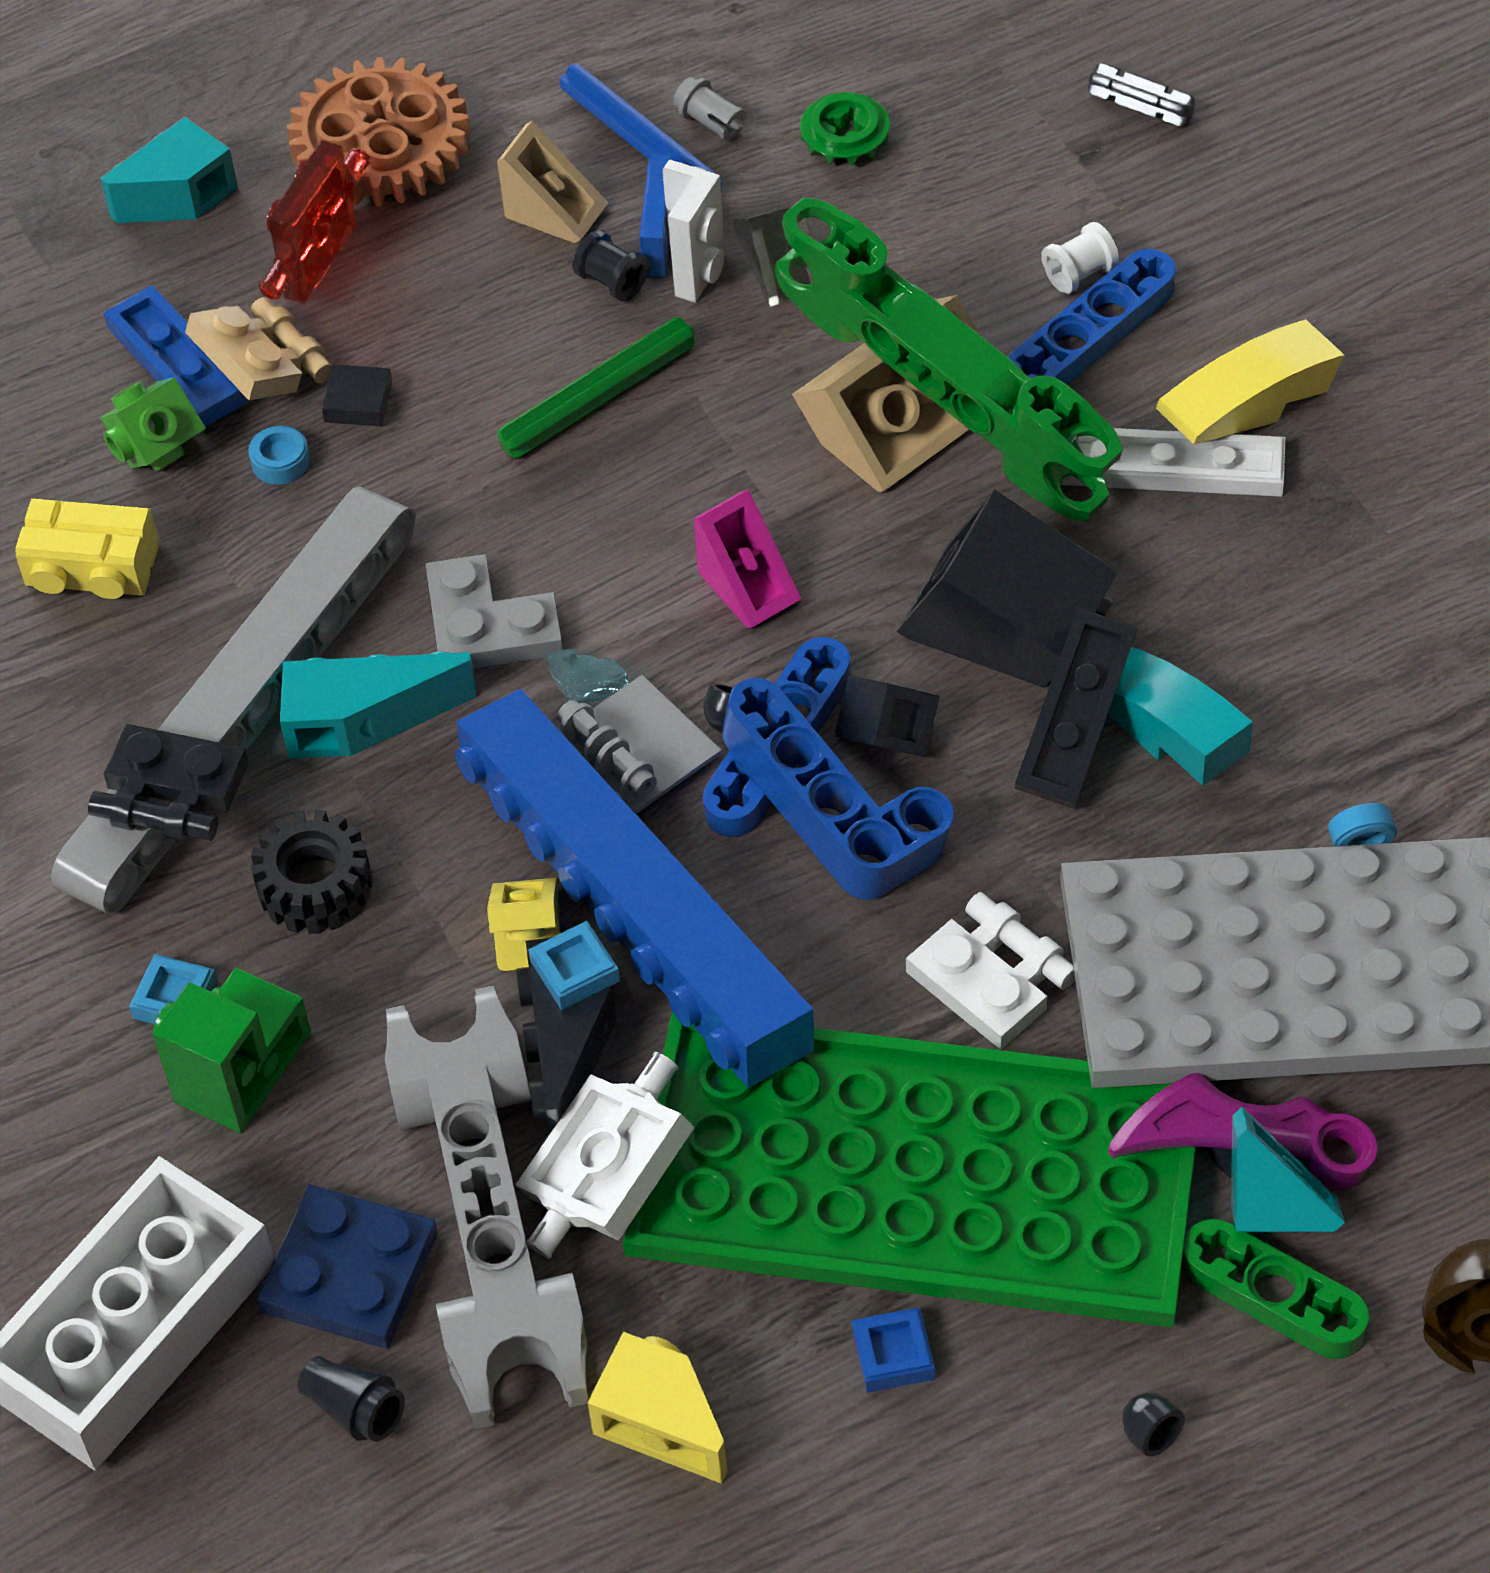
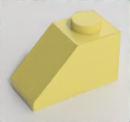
M623 1332L588 1401L593 1435L722 1484L727 1474L724 1439L688 1356L682 1354L674 1344L665 1339L655 1336L641 1339Z

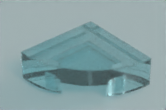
M572 649L555 651L545 655L547 669L567 702L575 700L578 704L587 703L590 705L612 696L629 684L628 675L623 668L607 657H604V660L592 656L577 655V650Z

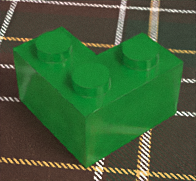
M235 967L222 987H215L211 992L188 982L176 1001L167 1003L161 1009L156 1018L152 1035L174 1103L241 1134L311 1034V1028L303 997Z

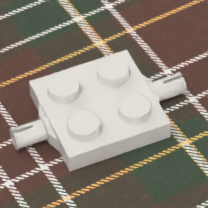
M654 1052L653 1057L634 1084H612L590 1075L515 1185L529 1199L544 1205L548 1209L540 1224L526 1241L527 1246L536 1253L550 1259L552 1253L571 1226L590 1227L619 1241L694 1129V1126L681 1113L662 1106L657 1100L675 1071L679 1069L677 1064L663 1054Z

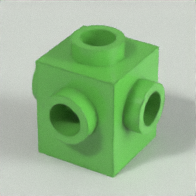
M175 377L157 381L148 388H145L142 381L129 386L111 398L116 408L100 417L107 429L103 433L104 440L112 454L122 463L127 461L130 468L151 464L154 471L169 465L184 455L185 452L181 444L206 429Z

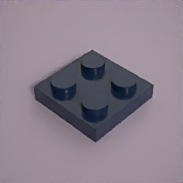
M309 1184L258 1295L257 1303L260 1313L388 1349L438 1234L435 1219Z

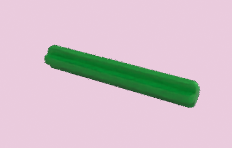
M674 317L499 428L497 435L501 448L511 458H520L692 348L695 344L692 327L682 317Z

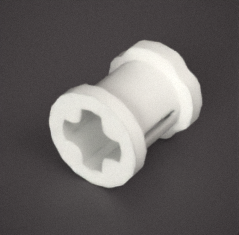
M1097 222L1085 225L1081 230V235L1061 246L1050 244L1041 253L1042 263L1049 280L1060 292L1067 294L1077 290L1081 280L1100 270L1104 273L1110 272L1119 264L1117 247L1112 237Z

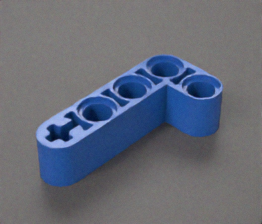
M748 678L740 681L733 687L728 699L722 729L723 740L727 748L837 883L849 895L861 900H873L884 896L931 867L941 858L954 819L953 806L945 795L929 787H916L879 808L777 685L763 678ZM782 762H794L802 766V768H791L785 766ZM831 808L837 810L841 815H829L820 809ZM920 824L927 827L931 832H921L915 830L910 825ZM859 855H870L876 857L881 862L869 863L862 860Z

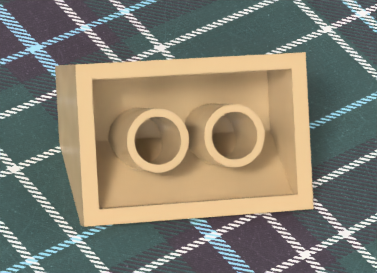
M957 295L935 299L978 333ZM866 343L859 346L792 394L821 445L878 492H883L969 430L876 356Z

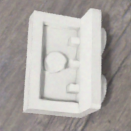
M669 160L662 171L674 291L676 297L696 303L708 282L715 283L719 278L726 256L720 175L708 172L700 167Z

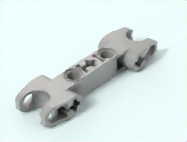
M494 986L475 989L476 995L474 997L477 1006L475 1023L466 1035L451 1042H431L419 1036L410 1022L408 1011L404 1005L386 1009L387 1045L384 1060L399 1129L403 1130L436 1122L471 1282L472 1296L437 1303L436 1308L451 1377L464 1398L475 1429L494 1425V1385L504 1372L520 1364L540 1365L553 1372L562 1386L564 1398L568 1402L569 1408L588 1404L589 1401L586 1387L588 1344L573 1274L569 1273L535 1281L496 1112L498 1108L531 1101L516 1030L500 1004ZM470 1139L483 1140L475 1146H461L463 1142ZM491 1199L494 1216H486L481 1219L478 1202ZM496 1254L510 1256L506 1261L499 1264L485 1262L489 1257Z

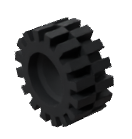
M304 810L294 812L295 823L289 826L281 817L273 822L276 835L274 836L264 830L258 837L261 848L253 847L251 854L253 865H251L252 875L263 911L268 910L270 920L277 925L284 919L287 930L298 933L301 923H306L308 934H320L319 923L328 921L331 931L342 926L339 915L342 913L352 921L359 914L357 902L363 905L367 904L370 898L368 887H372L373 883L364 840L361 839L360 831L354 824L348 828L346 818L339 814H336L332 822L329 823L327 811L315 810L314 820H306ZM327 860L336 865V870L329 877L317 883L299 884L288 879V874L292 869L306 861Z

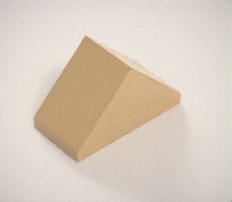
M533 121L525 124L497 161L504 214L507 219L576 243L584 237L609 203Z

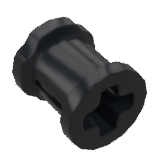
M599 229L588 233L580 242L575 251L572 268L573 272L583 279L592 277L607 286L611 296L620 302H624L633 298L640 291L649 273L650 264L648 258L638 251L628 253L613 244L612 237Z

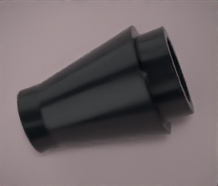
M321 1356L312 1358L305 1365L299 1376V1392L314 1401L357 1441L370 1439L374 1442L384 1440L394 1431L402 1417L405 1406L404 1394L396 1389L395 1382L389 1376L333 1363Z

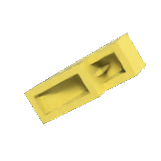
M1305 319L1263 334L1218 357L1161 397L1156 409L1193 445L1276 423L1279 421L1286 403L1328 392L1344 354Z

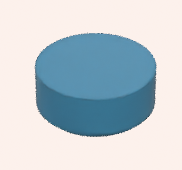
M289 426L269 427L259 432L250 442L248 453L251 467L256 477L263 482L275 485L293 482L300 478L310 465L307 440L295 428Z
M1366 803L1348 808L1334 816L1328 824V830L1334 847L1390 843L1397 834L1391 809L1382 803Z

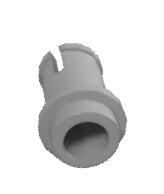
M689 77L684 80L678 87L673 100L674 105L678 107L680 116L688 120L696 119L718 134L724 141L734 139L743 128L734 119L745 122L747 118L746 111L711 89L712 85L707 79Z

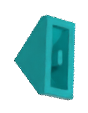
M1241 1107L1232 1116L1231 1210L1236 1232H1335L1345 1223L1339 1199L1254 1117Z

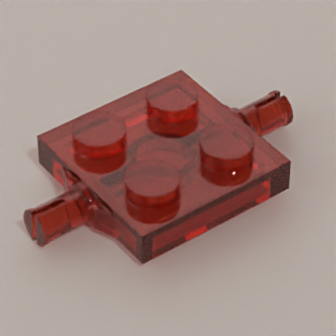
M321 140L309 159L303 160L299 164L294 181L283 197L273 202L267 215L266 225L267 230L271 233L275 258L273 259V266L259 283V290L264 296L272 300H278L283 293L285 299L305 304L357 226L353 208L354 191L357 188V181L371 164V161H369L370 156L365 151L359 148H351L344 159L341 145Z

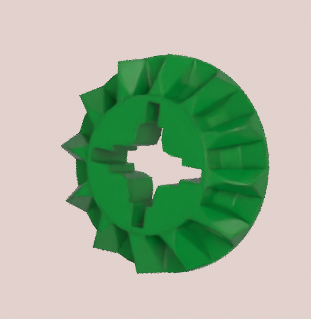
M840 92L826 95L809 105L801 117V141L807 143L810 156L823 154L829 165L839 158L847 159L852 166L858 156L874 159L877 148L888 143L890 128L888 113L879 102L863 94ZM851 121L854 122V131H848L842 137L836 136V132H842L846 126L849 127Z

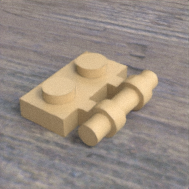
M266 297L259 298L252 304L250 312L254 319H250L239 306H224L214 310L190 313L185 333L248 400L297 392L301 376L309 374L317 383H324L329 380L332 364L325 358V349L315 338L304 336L296 328V319L286 308L275 306ZM276 344H280L284 349H280Z

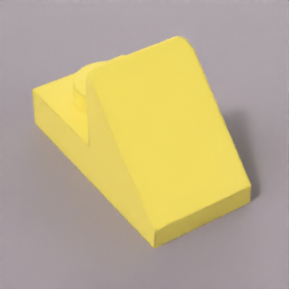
M557 878L492 884L487 910L490 933H494L497 966L502 971L529 967L526 941L550 938L561 934Z

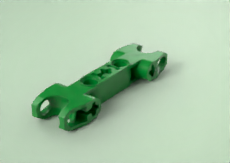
M803 197L783 214L782 227L785 238L792 249L787 255L776 262L775 275L781 290L813 323L838 341L851 343L862 340L876 356L966 428L981 435L1003 453L1001 466L1004 474L1033 499L1064 517L1086 522L1106 504L1109 492L1103 475L1114 463L1120 460L1123 449L1119 437L1112 426L1082 396L1055 377L1042 375L1029 378L1025 375L1022 369L924 290L909 283L886 264L888 251L885 243L877 234L856 218L825 201ZM804 218H819L829 226L831 233L825 240L818 242L802 232L797 226L798 222ZM799 265H807L812 273L813 284L807 285L795 281L789 273L790 270ZM1081 436H1093L1101 440L1105 445L1106 453L1094 458L1085 456L1079 446L1078 438ZM1073 476L1091 489L1093 497L1082 502L1072 501L1062 493L1060 483L1064 478Z

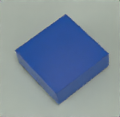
M920 1307L852 1320V1333L866 1393L935 1380V1366Z

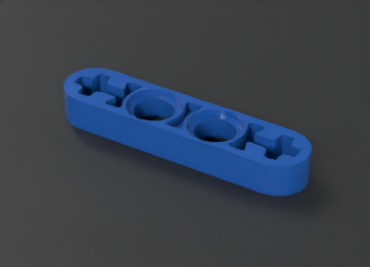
M1155 249L1138 250L1132 253L1012 351L1008 358L1017 364L1029 378L1036 377V374L1042 370V375L1055 377L1068 385L1172 297L1176 271L1173 259L1168 254ZM1139 277L1143 278L1144 280L1138 284ZM1113 303L1122 306L1126 311L1116 317H1104L1098 314L1095 309L1102 304ZM1072 335L1082 338L1086 344L1079 349L1067 350L1059 347L1055 342L1063 336Z
M818 637L808 640L797 649L774 683L793 704L803 705L810 711V714L805 719L817 733H819L844 695L848 675L851 676L849 651L844 644L836 639ZM826 663L832 664L833 669L824 668L815 680V689L810 687L813 681L812 668L821 669ZM730 751L707 783L703 792L705 821L712 831L725 837H740L751 832L759 824L772 804L770 799ZM782 762L785 766L796 768L797 763ZM740 782L744 784L745 787L742 791L743 807L733 805L729 811L722 810L721 803L731 805L741 792Z

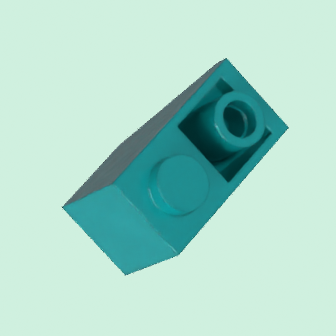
M186 117L179 120L166 131L158 134L151 142L122 163L117 164L111 171L100 178L110 218L117 223L198 219L238 189L230 148Z

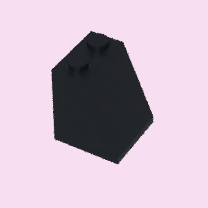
M994 489L947 544L898 628L897 633L906 639L1044 688L1053 678L1077 608L1105 617L1114 601V598L1108 595L1107 591L1118 571Z

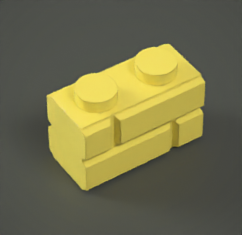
M31 499L25 517V527H22L16 545V558L25 586H33L44 593L57 594L64 589L92 591L95 595L106 599H116L123 594L145 596L151 575L150 568H153L159 548V538L153 515L149 508Z

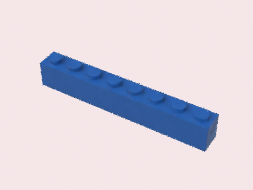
M521 688L457 721L460 749L455 751V758L466 780L471 784L478 782L489 794L492 806L498 816L506 823L513 821L524 834L526 844L533 856L540 862L547 860L558 872L562 886L569 897L575 902L582 900L594 913L599 929L604 930L605 938L611 943L618 941L631 955L632 963L642 980L649 985L656 983L668 997L669 1005L679 1022L685 1027L693 1025L705 1039L710 1055L721 1069L728 1070L731 1068L746 1087L750 1088L814 1051L813 1008Z

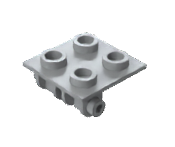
M643 675L633 680L595 708H592L587 703L578 704L575 700L566 702L557 714V718L561 721L560 732L635 814L722 754V750Z

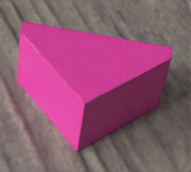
M743 490L693 519L698 573L747 628L756 626L802 599L749 490Z

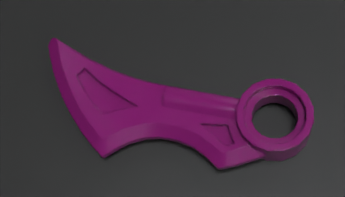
M1201 1073L1189 1074L1150 1098L1127 1120L1108 1147L1109 1155L1112 1158L1156 1149L1178 1147L1232 1149V1116L1243 1107L1296 1159L1303 1160L1304 1166L1326 1187L1349 1189L1359 1184L1373 1164L1377 1153L1374 1134L1357 1117L1344 1113L1331 1114L1303 1096L1277 1105L1244 1103L1218 1090ZM1329 1138L1344 1140L1355 1151L1356 1162L1342 1165L1332 1161L1324 1152L1323 1141Z

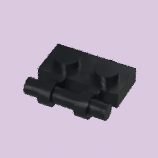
M125 724L103 773L107 788L117 790L114 795L93 791L88 803V814L109 819L112 827L133 831L138 825L162 830L166 838L187 842L191 837L212 841L217 833L218 817L202 813L203 808L228 813L249 764L246 749L244 747ZM151 797L172 803L170 806L148 802V799Z

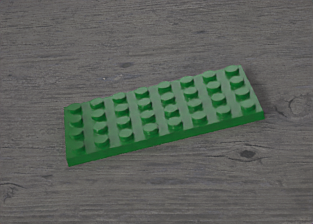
M672 1011L663 1055L676 1063L679 1069L675 1071L657 1100L662 1106L681 1113L694 1126V1129L625 1230L623 1239L624 1256L1174 1328L1196 1147L1156 1149L1118 1158H1112L1108 1152L1110 1143L1127 1120L1145 1102L1172 1083L1092 1088L1088 1061L814 1028L813 1052L747 1088L731 1068L723 1070L716 1064L701 1034L693 1025L689 1027L682 1025Z

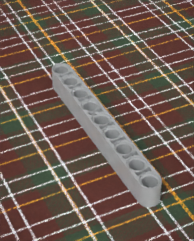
M357 486L353 488L343 498L158 730L244 747L247 751L281 708L283 661H303L321 657L409 544L416 524L414 510L363 487ZM109 789L107 793L115 795L117 790ZM151 797L148 799V802L170 806L172 803ZM88 815L57 855L52 868V885L63 893L106 914L113 915L120 911L176 840L166 838L162 830L138 825L133 831L112 827L109 819Z

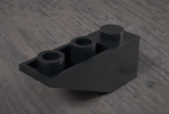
M604 930L594 931L607 950ZM553 937L526 941L529 967L516 968L521 1008L534 1007L535 1022L523 1024L527 1062H540L542 1079L529 1080L534 1120L547 1119L550 1133L589 1076L593 1074L616 1022L612 985L563 1010L560 1009L530 962L528 950Z

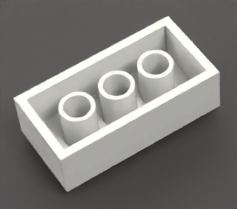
M159 1156L0 1331V1405L96 1471L268 1275L275 1259L264 1224Z

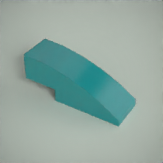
M1136 648L1131 649L1108 716L1156 760L1159 761L1166 755H1169L1203 786L1250 752L1253 722L1207 685L1175 665Z

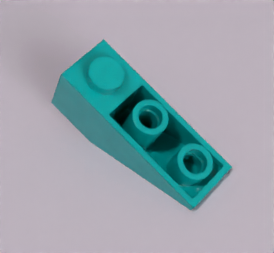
M440 651L425 655L388 656L378 654L364 658L326 659L317 657L303 661H283L280 725L288 758L352 756L476 698L477 688L471 653Z

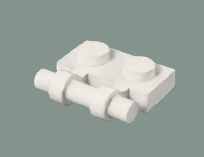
M979 892L970 899L965 911L981 925L970 934L953 919L949 920L906 958V973L1002 1050L1047 1010V995L1036 986L1045 978H1048L1060 989H1067L1075 981L1074 967L1063 957L1064 950L1061 946L1047 936L1042 938L1036 936L1020 923V914L1007 903L1001 902L996 904L984 893ZM1003 943L1023 958V961L1015 968H1012L994 953Z

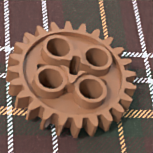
M377 57L373 68L365 69L363 64L356 60L353 64L354 72L346 74L336 67L332 69L334 75L333 82L329 83L316 78L314 80L316 94L301 92L299 96L302 107H295L290 110L292 123L287 125L289 147L293 164H298L300 177L302 179L311 177L313 190L316 192L329 186L331 199L334 201L341 198L346 192L351 193L354 206H358L365 195L373 196L376 207H380L384 202L385 195L393 194L399 203H404L405 191L411 188L416 193L424 196L426 195L425 182L427 180L441 185L444 184L443 169L458 170V155L468 153L466 138L471 137L465 98H459L458 86L456 84L446 85L444 73L441 71L428 77L425 63H420L411 71L406 70L405 58H400L393 68H385L382 57Z

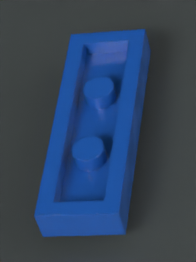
M153 285L103 312L107 328L156 381L176 378L205 427L250 402L185 333L187 321Z

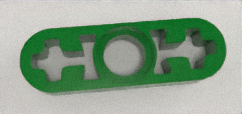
M1218 1219L1204 1220L1195 1224L1187 1232L1183 1245L1182 1268L1188 1280L1195 1286L1325 1358H1347L1355 1354L1362 1347L1366 1337L1369 1312L1364 1300L1354 1291L1249 1233L1236 1232L1235 1226L1226 1221ZM1216 1246L1226 1250L1225 1259L1216 1258L1211 1265L1202 1261L1203 1251L1210 1253ZM1248 1260L1250 1263L1245 1270L1243 1283L1236 1282L1237 1270L1243 1272L1245 1261ZM1277 1275L1291 1283L1294 1288V1294L1283 1302H1269L1258 1295L1254 1285L1262 1277ZM1307 1294L1312 1295V1308L1307 1305L1304 1317H1299L1298 1315L1304 1306L1305 1296ZM1337 1313L1348 1317L1347 1327L1339 1326L1334 1333L1323 1328L1324 1319L1332 1320Z

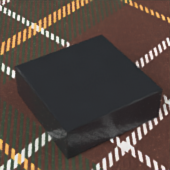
M333 364L322 405L324 422L382 426L393 382L390 368Z

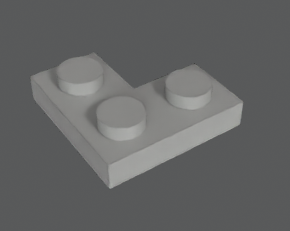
M486 554L425 563L438 652H470L473 669L563 655L554 592L493 601Z

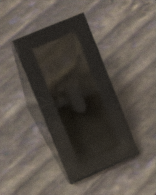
M786 204L733 219V228L769 307L791 301L778 284L775 266L776 262L787 255L792 249L785 238L782 220L783 214L795 204ZM804 218L798 222L797 226L802 232L811 237L807 218ZM799 265L790 270L789 273L795 281L801 284H813L812 273L807 265Z

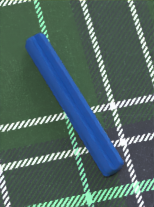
M579 64L568 66L566 73L560 77L559 85L564 92L647 159L651 158V154H671L673 161L700 167L716 174ZM720 177V186H721V188H722V185H723V184H722V179H721V177Z

